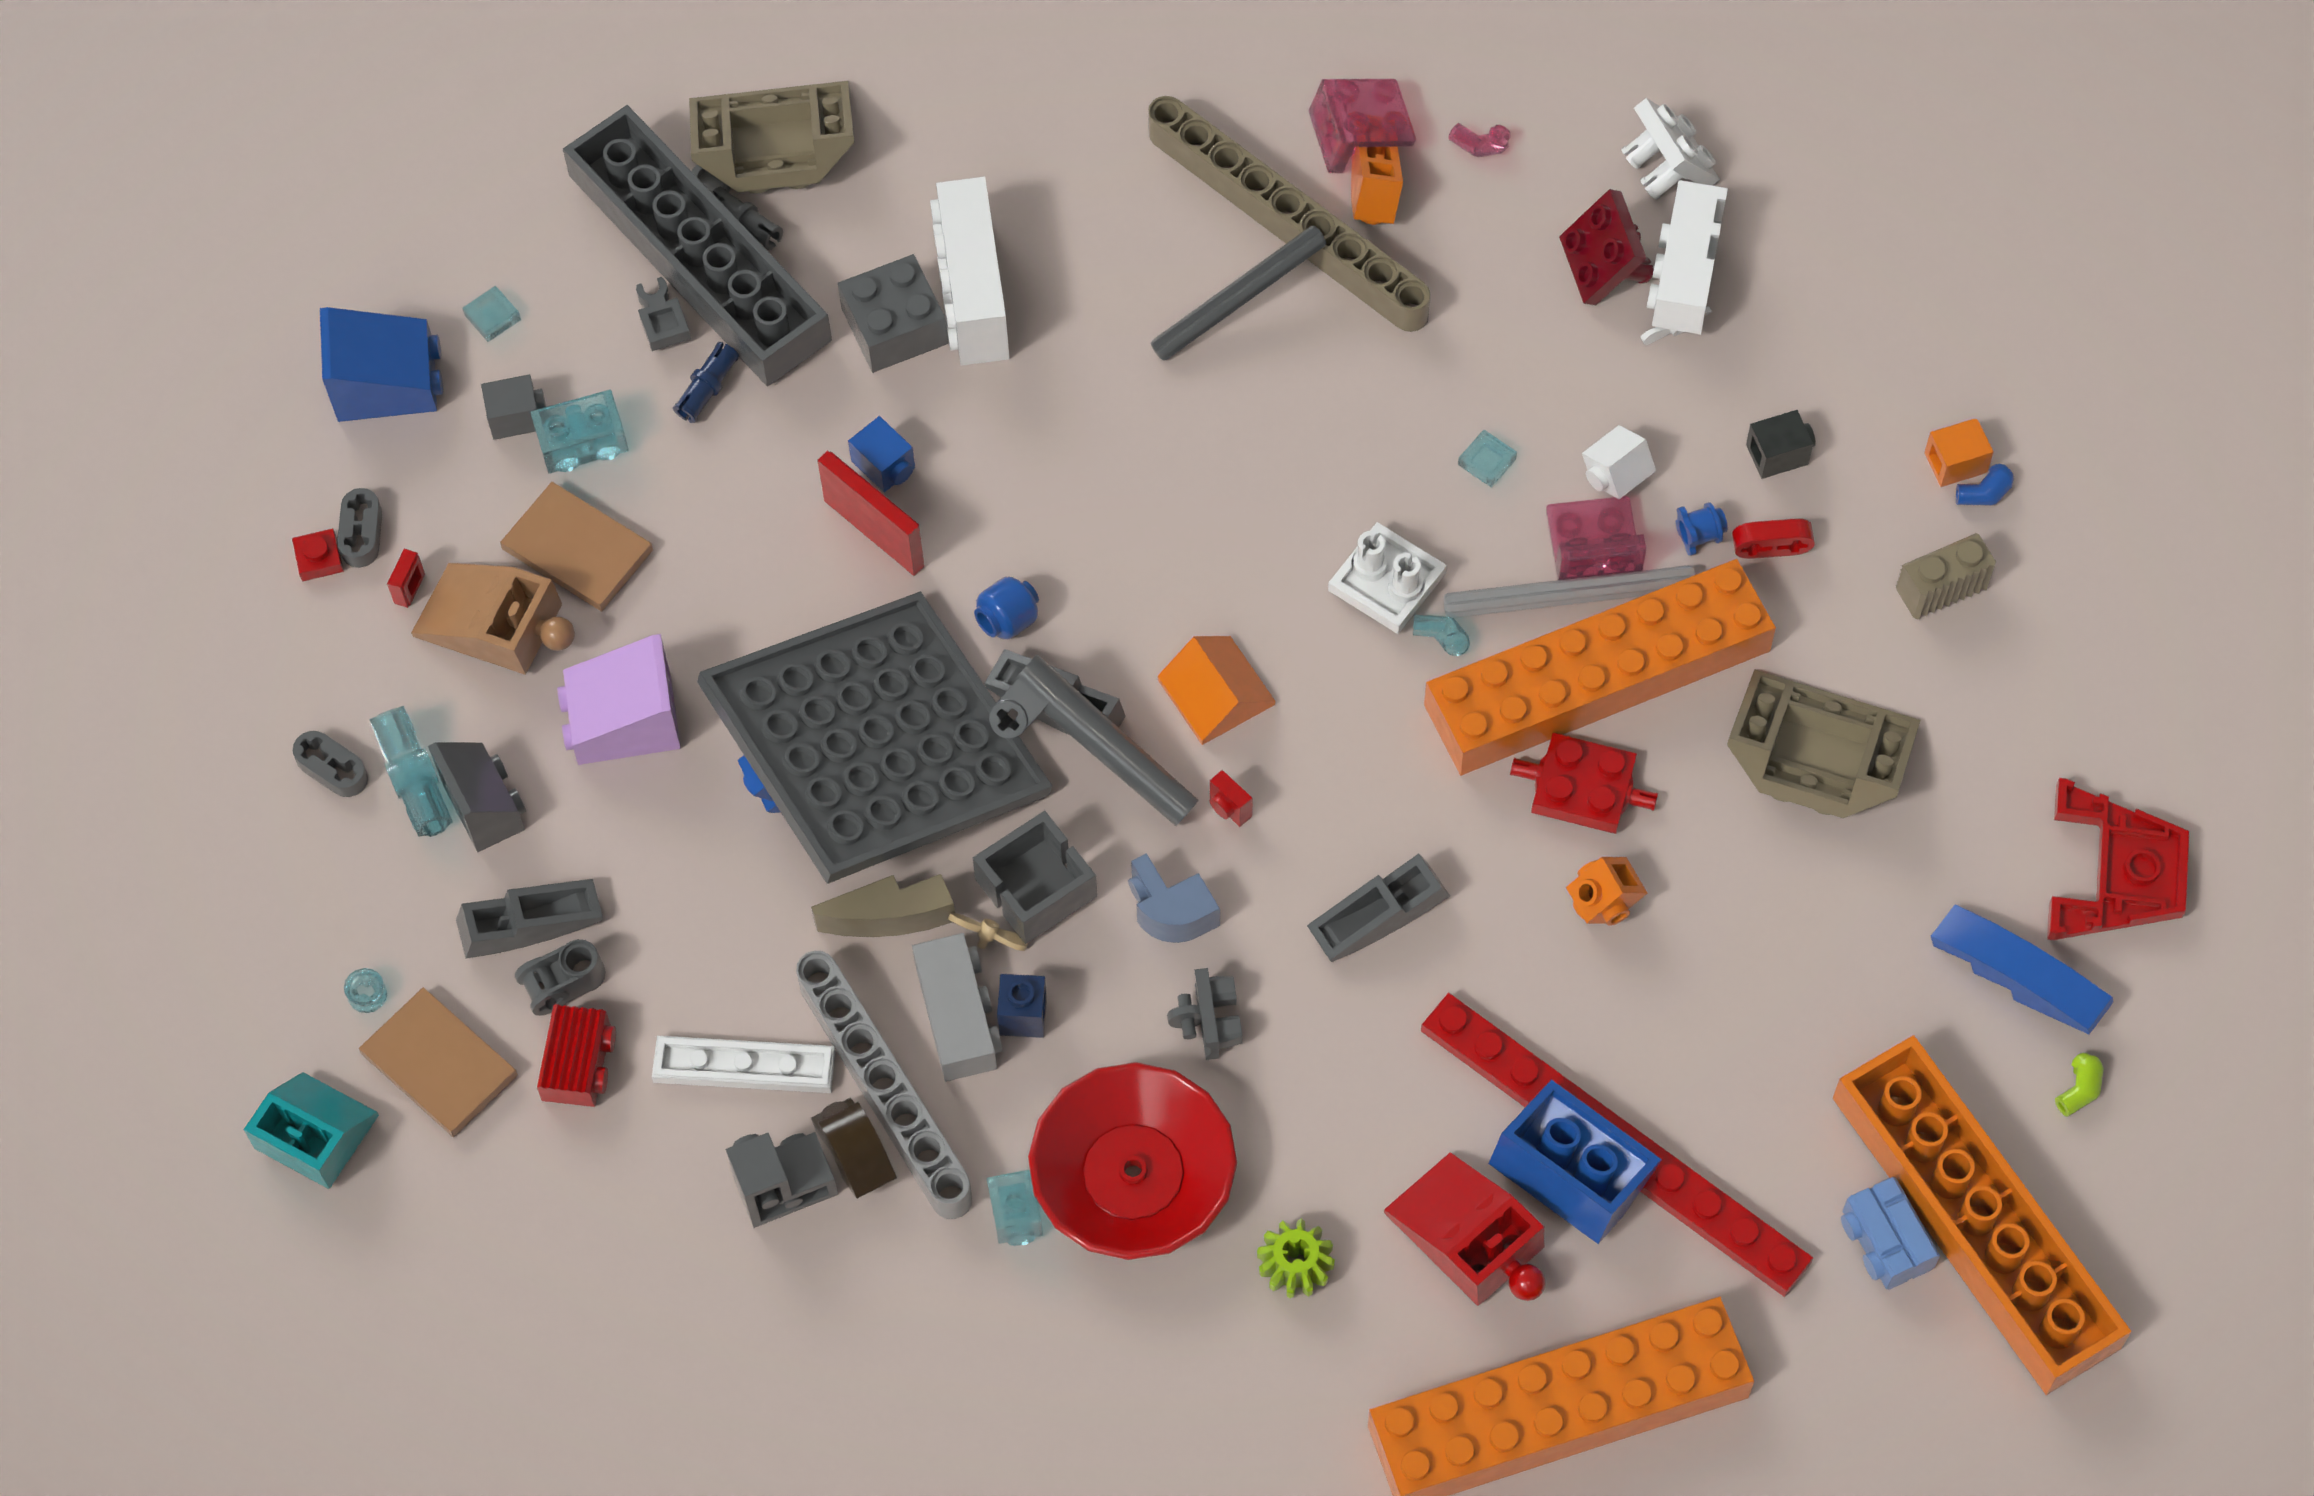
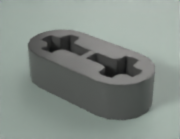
M357 488L351 490L343 497L340 508L338 548L345 563L356 568L370 565L379 553L382 509L377 496L369 489ZM360 504H367L368 508L363 511V520L358 521L355 511L359 510ZM357 535H362L365 545L360 547V552H353L352 548L357 544Z
M319 731L305 732L295 740L292 752L298 767L304 773L342 797H352L364 790L367 785L368 775L362 760L354 753ZM320 747L325 760L323 761L315 755H311L308 758L306 750L310 748L316 751ZM338 767L346 773L353 770L355 777L352 780L346 777L340 780L335 768Z

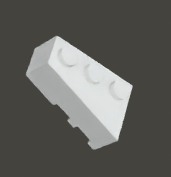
M1682 180L1678 181L1671 224H1662L1658 247L1665 248L1666 251L1665 254L1657 253L1652 278H1658L1660 282L1659 285L1651 284L1647 308L1655 309L1652 326L1701 335L1728 188Z

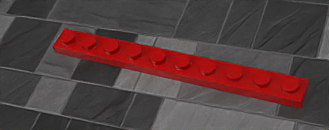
M1449 992L1421 1024L1422 1033L1522 1106L1526 1107L1550 1080H1553L1662 1159L1640 1192L1783 1297L1789 1293L1812 1263L1813 1257Z

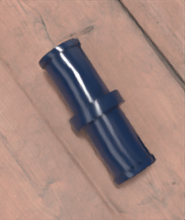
M717 342L701 369L694 370L690 376L692 382L679 401L673 406V411L685 421L688 419L690 423H695L711 396H717L722 389V380L732 365L739 359L737 351L728 344L724 346L723 342Z

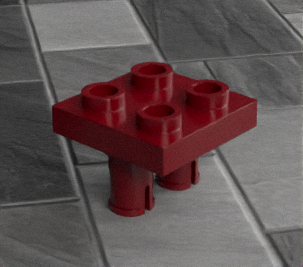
M1609 189L1559 236L1584 304L1596 306L1623 280L1636 281L1643 284L1649 282L1653 276L1654 268L1653 265H1649L1651 260L1646 257L1640 242L1641 233L1637 231L1639 228L1633 223L1623 194L1618 190Z

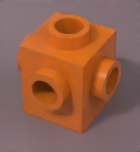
M1601 857L1598 860L1591 861L1578 870V877L1566 887L1573 899V907L1576 913L1587 924H1607L1608 926L1618 924L1630 915L1629 909L1648 894L1627 857Z

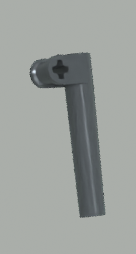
M1035 655L1012 681V686L993 706L990 712L989 722L991 728L999 736L1009 739L1022 734L1038 715L1044 712L1175 826L1182 821L1199 801L1038 655ZM1012 708L1018 712L1015 720L1008 715Z

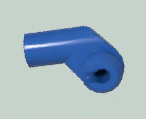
M1995 464L1991 466L1989 473L1980 484H1957L1956 504L1985 506L1997 504L2012 488L2014 481L2012 471L2004 464Z

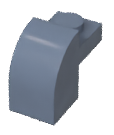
M1147 853L1131 861L1132 878L1128 879V884L1135 899L1139 902L1136 904L1137 922L1146 933L1161 941L1181 943L1193 940L1220 926V908L1199 873L1167 888Z

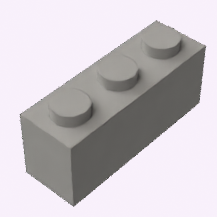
M964 933L912 945L915 966L945 1082L996 1070L995 1054L1003 1052L997 1026L988 1028L985 1013L992 1012L987 987L978 988L975 974L982 972L976 946L967 947Z

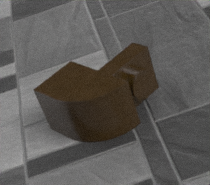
M850 1097L842 1102H834L826 1106L821 1113L811 1117L816 1132L831 1151L842 1179L857 1199L897 1178L879 1136L859 1102L854 1103Z

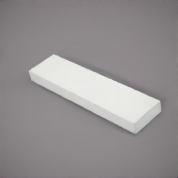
M657 1036L652 1080L653 1083L831 1093L836 1051L834 1046Z

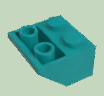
M302 1072L270 1091L243 1130L255 1150L330 1189L379 1114L377 1111Z

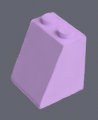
M661 634L651 635L563 670L565 686L557 688L561 712H568L570 723L562 725L563 739L566 751L574 750L578 765L681 749L671 673Z

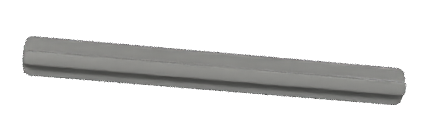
M1688 565L1452 592L1444 595V610L1448 618L1639 597L1694 576L1695 571L1692 566Z

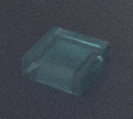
M496 285L462 308L464 316L487 342L521 321L519 311Z
M1483 430L1460 455L1458 465L1492 487L1516 460L1517 451L1486 430Z

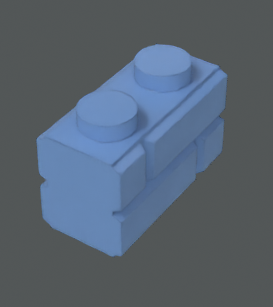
M1896 1177L1886 1179L1875 1184L1872 1188L1864 1189L1847 1198L1842 1211L1844 1215L1841 1216V1223L1847 1236L1852 1241L1858 1239L1866 1253L1863 1255V1262L1873 1280L1881 1279L1886 1290H1890L1911 1278L1914 1279L1935 1268L1940 1254Z

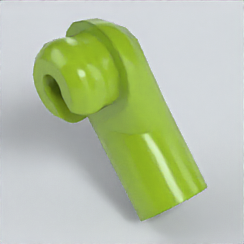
M2080 1053L2074 1057L2071 1065L2074 1067L2073 1073L2076 1074L2075 1086L2055 1098V1104L2064 1116L2069 1117L2099 1097L2104 1067L2098 1057L2091 1056L2088 1053Z

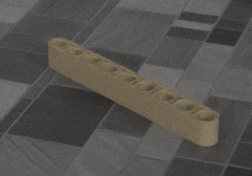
M1161 96L1151 102L1148 109V128L1150 140L1155 146L1286 244L1310 226H1316L1325 237L1326 245L1307 260L1396 327L1404 331L1413 332L1420 330L1426 325L1429 317L1430 290L1422 280L1180 100L1172 96ZM1252 189H1261V191H1253ZM1288 211V212H1292V213H1291V214H1284V213H1282V212ZM1351 257L1354 260H1345L1343 258ZM1381 280V281H1385L1386 283H1382V284H1381V283H1376V282H1374V281ZM1411 303V304H1415V305H1417V306H1415V307H1409V306H1406L1405 304Z

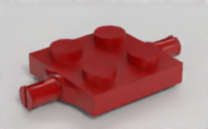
M1552 733L1548 751L1539 764L1514 757L1510 771L1511 776L1514 775L1535 781L1536 793L1531 813L1614 834L1617 832L1620 817L1629 804L1654 811L1658 793L1633 788L1632 772L1637 753Z

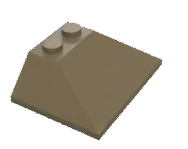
M848 81L689 98L692 161L737 192L748 191L759 194L772 188L789 187L791 189H802L810 184H817L854 144Z
M1754 669L1727 746L1758 792L1772 796L1778 801L1792 802L1814 809L1820 814L1846 818L1897 797L1921 720Z

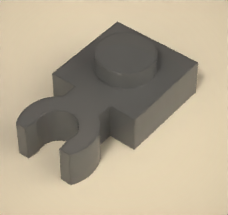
M662 277L657 278L659 290L655 294H647L641 283L636 285L639 303L644 307L638 310L639 317L652 351L691 339L678 298L669 300L667 283Z

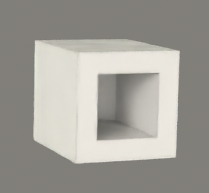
M1620 425L1582 453L1587 467L1586 477L1591 486L1597 491H1605L1617 499H1621L1656 471L1646 439Z

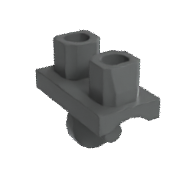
M1208 968L1195 969L1197 1005H1192L1190 994L1179 995L1177 997L1179 1007L1170 1010L1167 1014L1168 1024L1174 1028H1182L1183 1038L1187 1040L1196 1038L1195 1026L1201 1025L1206 1060L1219 1059V1049L1242 1044V1029L1239 1015L1215 1018L1214 1012L1215 1007L1236 1005L1234 977H1209Z

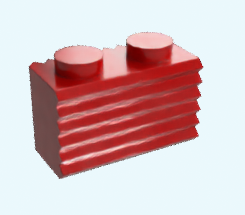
M559 1004L553 1005L537 1084V1090L542 1101L590 1107L596 1106L598 1094L605 1093L608 1083V1068L603 1067L606 1052H613L616 1041V1027L611 1026L605 1010L587 1009L585 1007L578 1008L576 1006L570 1007L567 1005L561 1006Z

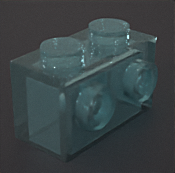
M611 389L530 412L548 474L557 471L568 472L574 470L579 465L596 460H610L621 453L629 451Z

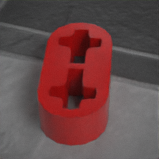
M1805 519L1749 522L1739 525L1732 532L1735 554L1744 559L1801 555L1810 551L1815 546L1812 524Z

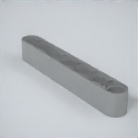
M823 951L806 953L800 958L796 968L802 996L933 1209L939 1216L946 1219L962 1217L969 1211L972 1205V1193L967 1173L834 959ZM818 972L828 974V977L822 982L813 983L808 981L812 974ZM839 1007H845L850 1010L842 1018H834L829 1015L834 1009ZM861 1042L872 1045L869 1051L862 1054L851 1051L853 1046ZM881 1078H889L894 1081L891 1087L884 1090L873 1087V1084ZM903 1114H912L917 1117L912 1124L907 1126L895 1123L896 1118ZM925 1150H934L939 1153V1156L930 1162H923L917 1159L918 1155ZM948 1186H956L962 1190L961 1194L952 1199H946L939 1195Z

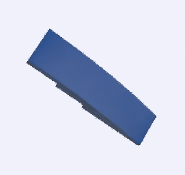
M1956 904L1931 935L1934 947L1971 963L1974 974L2011 990L2014 1001L2090 1035L2114 1002L2113 997L2037 946Z

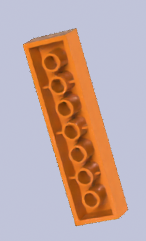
M1734 559L1426 682L1424 706L1460 776L1549 741L1551 740L1552 733L1564 735L1768 653L1771 650L1776 627L1738 559Z
M1915 1035L1839 1078L1832 1099L1889 1178L1896 1177L1922 1224L2045 1395H2048L2122 1349L2132 1331Z
M1719 1296L1369 1409L1368 1429L1393 1496H1450L1748 1399L1754 1379L1722 1299Z

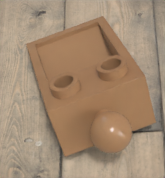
M448 563L411 632L415 638L526 675L542 643L551 650L560 651L568 648L575 637L574 627L571 622L563 617H556L562 602L551 579L515 567Z

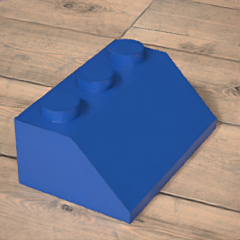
M1550 1080L1501 1133L1488 1164L1599 1244L1624 1216L1662 1159L1556 1082Z

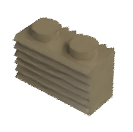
M1975 533L1901 565L1899 581H1897L1895 586L1913 618L1920 619L1921 615L1927 616L1928 612L1935 613L1936 608L1942 610L1943 605L1949 607L1951 602L1957 604L1958 599L1964 600L1965 596L1972 597L1973 592L1979 594L1980 589L1986 591L1996 560L1980 535Z

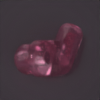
M1457 123L1449 133L1448 139L1471 155L1484 157L1502 154L1509 147L1508 141L1511 134L1506 127L1495 125L1490 128L1489 134L1478 135L1461 123Z

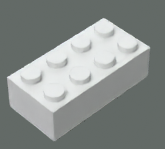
M985 177L936 183L938 199L930 200L950 351H959L961 366L1009 360L1006 314Z

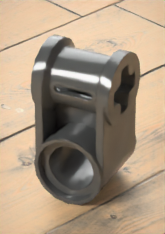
M576 939L542 957H537L524 963L515 972V978L520 985L525 986L532 1000L530 1008L533 1014L542 1016L552 1013L553 1005L555 1004L564 1006L566 1003L597 989L604 981L606 971L594 945L586 940ZM580 961H592L587 969L580 972L573 971L575 965ZM540 983H543L544 986H545V989L542 990V989L540 988L539 984H540Z

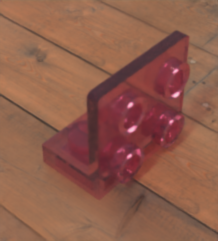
M1322 79L1308 112L1328 173H1343L1350 157L1354 155L1356 147L1414 145L1416 136L1396 79Z
M1623 496L1621 499L1612 497L1547 505L1546 516L1557 580L1643 571L1646 544L1644 534L1636 535L1629 497Z

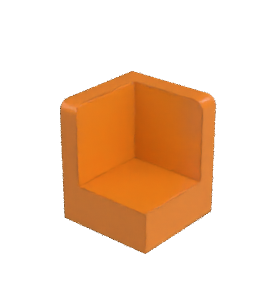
M1977 419L1967 420L1930 432L1924 452L1940 487L1987 473L1994 453Z

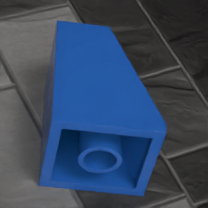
M330 307L320 308L322 380L338 422L437 411L436 395L443 394V381L441 371L435 370V360L441 359V345L438 334L431 335L427 319Z

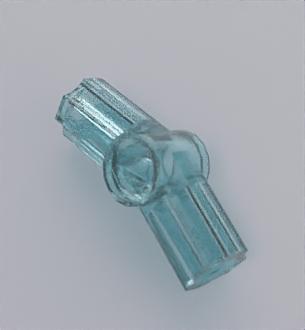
M404 706L369 719L386 759L384 765L398 799H403L406 812L418 837H432L444 832L453 821L437 786L439 783L438 777L425 747L421 748L408 712L406 713Z

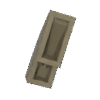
M941 874L899 889L894 875H891L811 907L818 932L852 937L899 936L926 931L952 923L948 920L950 912L955 913L954 902Z

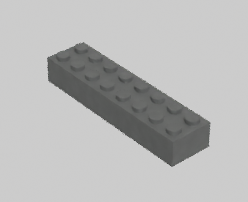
M628 105L563 148L568 174L571 179L729 346L737 351L743 362L767 387L832 341L828 314Z

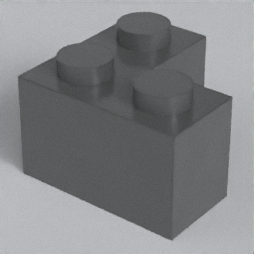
M769 1132L760 1136L758 1134H749L739 1138L732 1147L726 1149L735 1183L753 1228L838 1195L834 1176L816 1132L808 1135L803 1133L794 1134L784 1139L778 1147H774Z

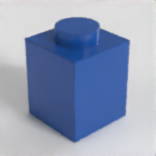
M878 416L848 440L851 462L884 493L892 486L904 483L915 469L913 447L881 416Z

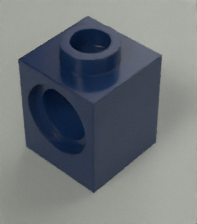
M1000 974L997 1009L1000 1036L1044 1038L1047 1004L1045 976Z

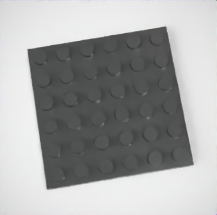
M921 591L701 671L698 676L697 683L827 884L1047 797L1053 787L1019 736L1011 739L1003 738L991 728L989 716L993 706L996 704L995 700Z

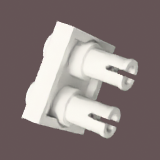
M1647 98L1634 107L1646 130L1621 149L1623 154L1627 156L1626 159L1636 169H1639L1643 163L1659 151H1661L1666 159L1656 169L1641 179L1642 185L1646 187V191L1655 200L1659 199L1663 193L1683 178L1686 180L1690 179L1695 183L1712 186L1720 180L1712 167L1716 164L1714 157L1703 145L1697 144L1693 137L1697 133L1696 129L1685 115L1676 116L1666 104L1659 106Z
M1376 522L1370 531L1360 535L1356 549L1329 581L1328 591L1399 634L1444 577L1447 565Z

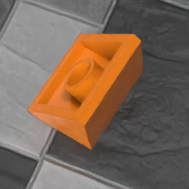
M1193 636L1157 676L1159 683L1202 745L1275 705L1274 698L1231 636Z

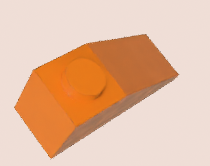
M1354 116L1351 167L1353 218L1372 225L1380 223L1394 224L1403 186L1394 121Z

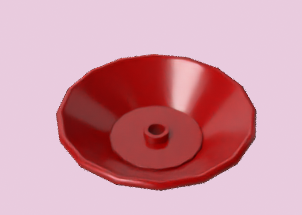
M1138 1062L1096 1068L1062 1088L1039 1117L1028 1155L1034 1196L1055 1229L1089 1252L1126 1260L1170 1254L1204 1234L1229 1201L1238 1164L1231 1125L1210 1093L1176 1070ZM1130 1166H1136L1141 1169V1173L1135 1177L1128 1176L1125 1171Z

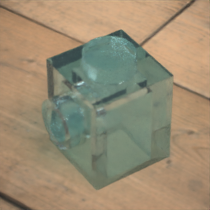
M1030 1170L988 1177V1192L998 1244L1008 1242L1011 1246H1020L1034 1241L1035 1237L1043 1236L1042 1221L1038 1201L1033 1193Z

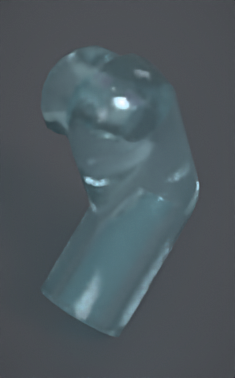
M1414 614L1413 636L1434 637L1441 647L1452 656H1460L1468 650L1470 645L1469 637L1454 618Z

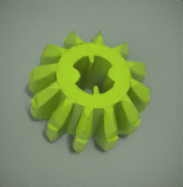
M1302 1218L1297 1221L1296 1229H1290L1288 1223L1282 1220L1279 1223V1234L1268 1230L1264 1234L1266 1245L1258 1247L1257 1258L1263 1261L1259 1266V1274L1261 1277H1271L1269 1288L1272 1291H1276L1283 1285H1286V1296L1291 1299L1295 1295L1296 1288L1301 1287L1303 1293L1309 1297L1313 1294V1283L1320 1286H1325L1328 1283L1326 1271L1333 1270L1335 1265V1259L1329 1256L1333 1251V1244L1331 1240H1320L1322 1236V1228L1320 1226H1316L1307 1232L1305 1231V1221ZM1299 1254L1304 1256V1262L1300 1259H1296L1292 1263L1288 1262V1255L1292 1258L1298 1257Z

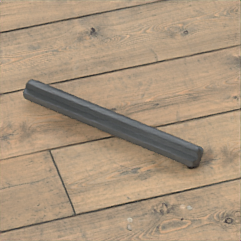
M1310 226L1151 341L1152 349L1161 360L1169 359L1325 247V237L1316 226Z

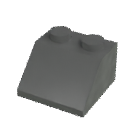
M435 742L428 746L442 785L477 853L525 830L520 814L526 812L525 806L515 788L508 791L502 780L508 778V774L498 754L490 757L484 744L476 742Z

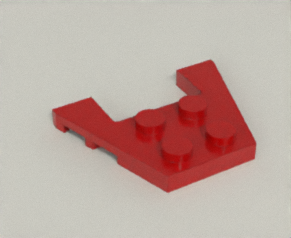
M2059 778L2056 784L2054 820L2097 825L2100 828L2096 901L2052 896L2049 902L2047 940H2058L2183 918L2186 912L2189 831L2137 808L2135 812L2110 802L2109 797L2100 793L2098 797L2074 787L2075 782Z

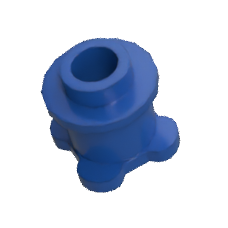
M1711 502L1705 503L1703 509L1687 513L1684 506L1677 508L1676 529L1689 556L1696 554L1695 546L1713 540L1715 543L1723 541V533L1728 531V525L1721 508L1715 509Z

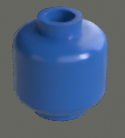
M1003 577L979 594L976 600L977 608L974 611V615L980 628L988 636L993 638L997 636L1000 639L1009 640L1036 621L1038 618L1036 603L1039 602V597L1029 582H1021L1014 577Z

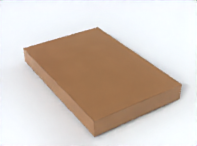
M551 482L500 541L502 550L601 612L653 551L651 542L554 482Z
M424 987L358 1048L360 1053L453 1138L518 1076L516 1069Z

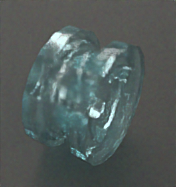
M362 968L355 970L345 980V996L354 1010L360 1013H371L381 1008L387 998L386 985L379 973L373 969ZM360 985L367 988L372 985L374 994L370 997L366 994L359 995L357 988Z

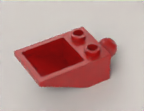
M1451 1152L1384 1209V1214L1477 1306L1484 1302L1508 1279L1512 1294L1520 1300H1535L1543 1293L1546 1285L1543 1272L1535 1265L1527 1263L1545 1248L1544 1226L1510 1193ZM1508 1242H1513V1243H1512L1510 1246H1508L1506 1249L1504 1248V1245H1505L1506 1243H1508Z

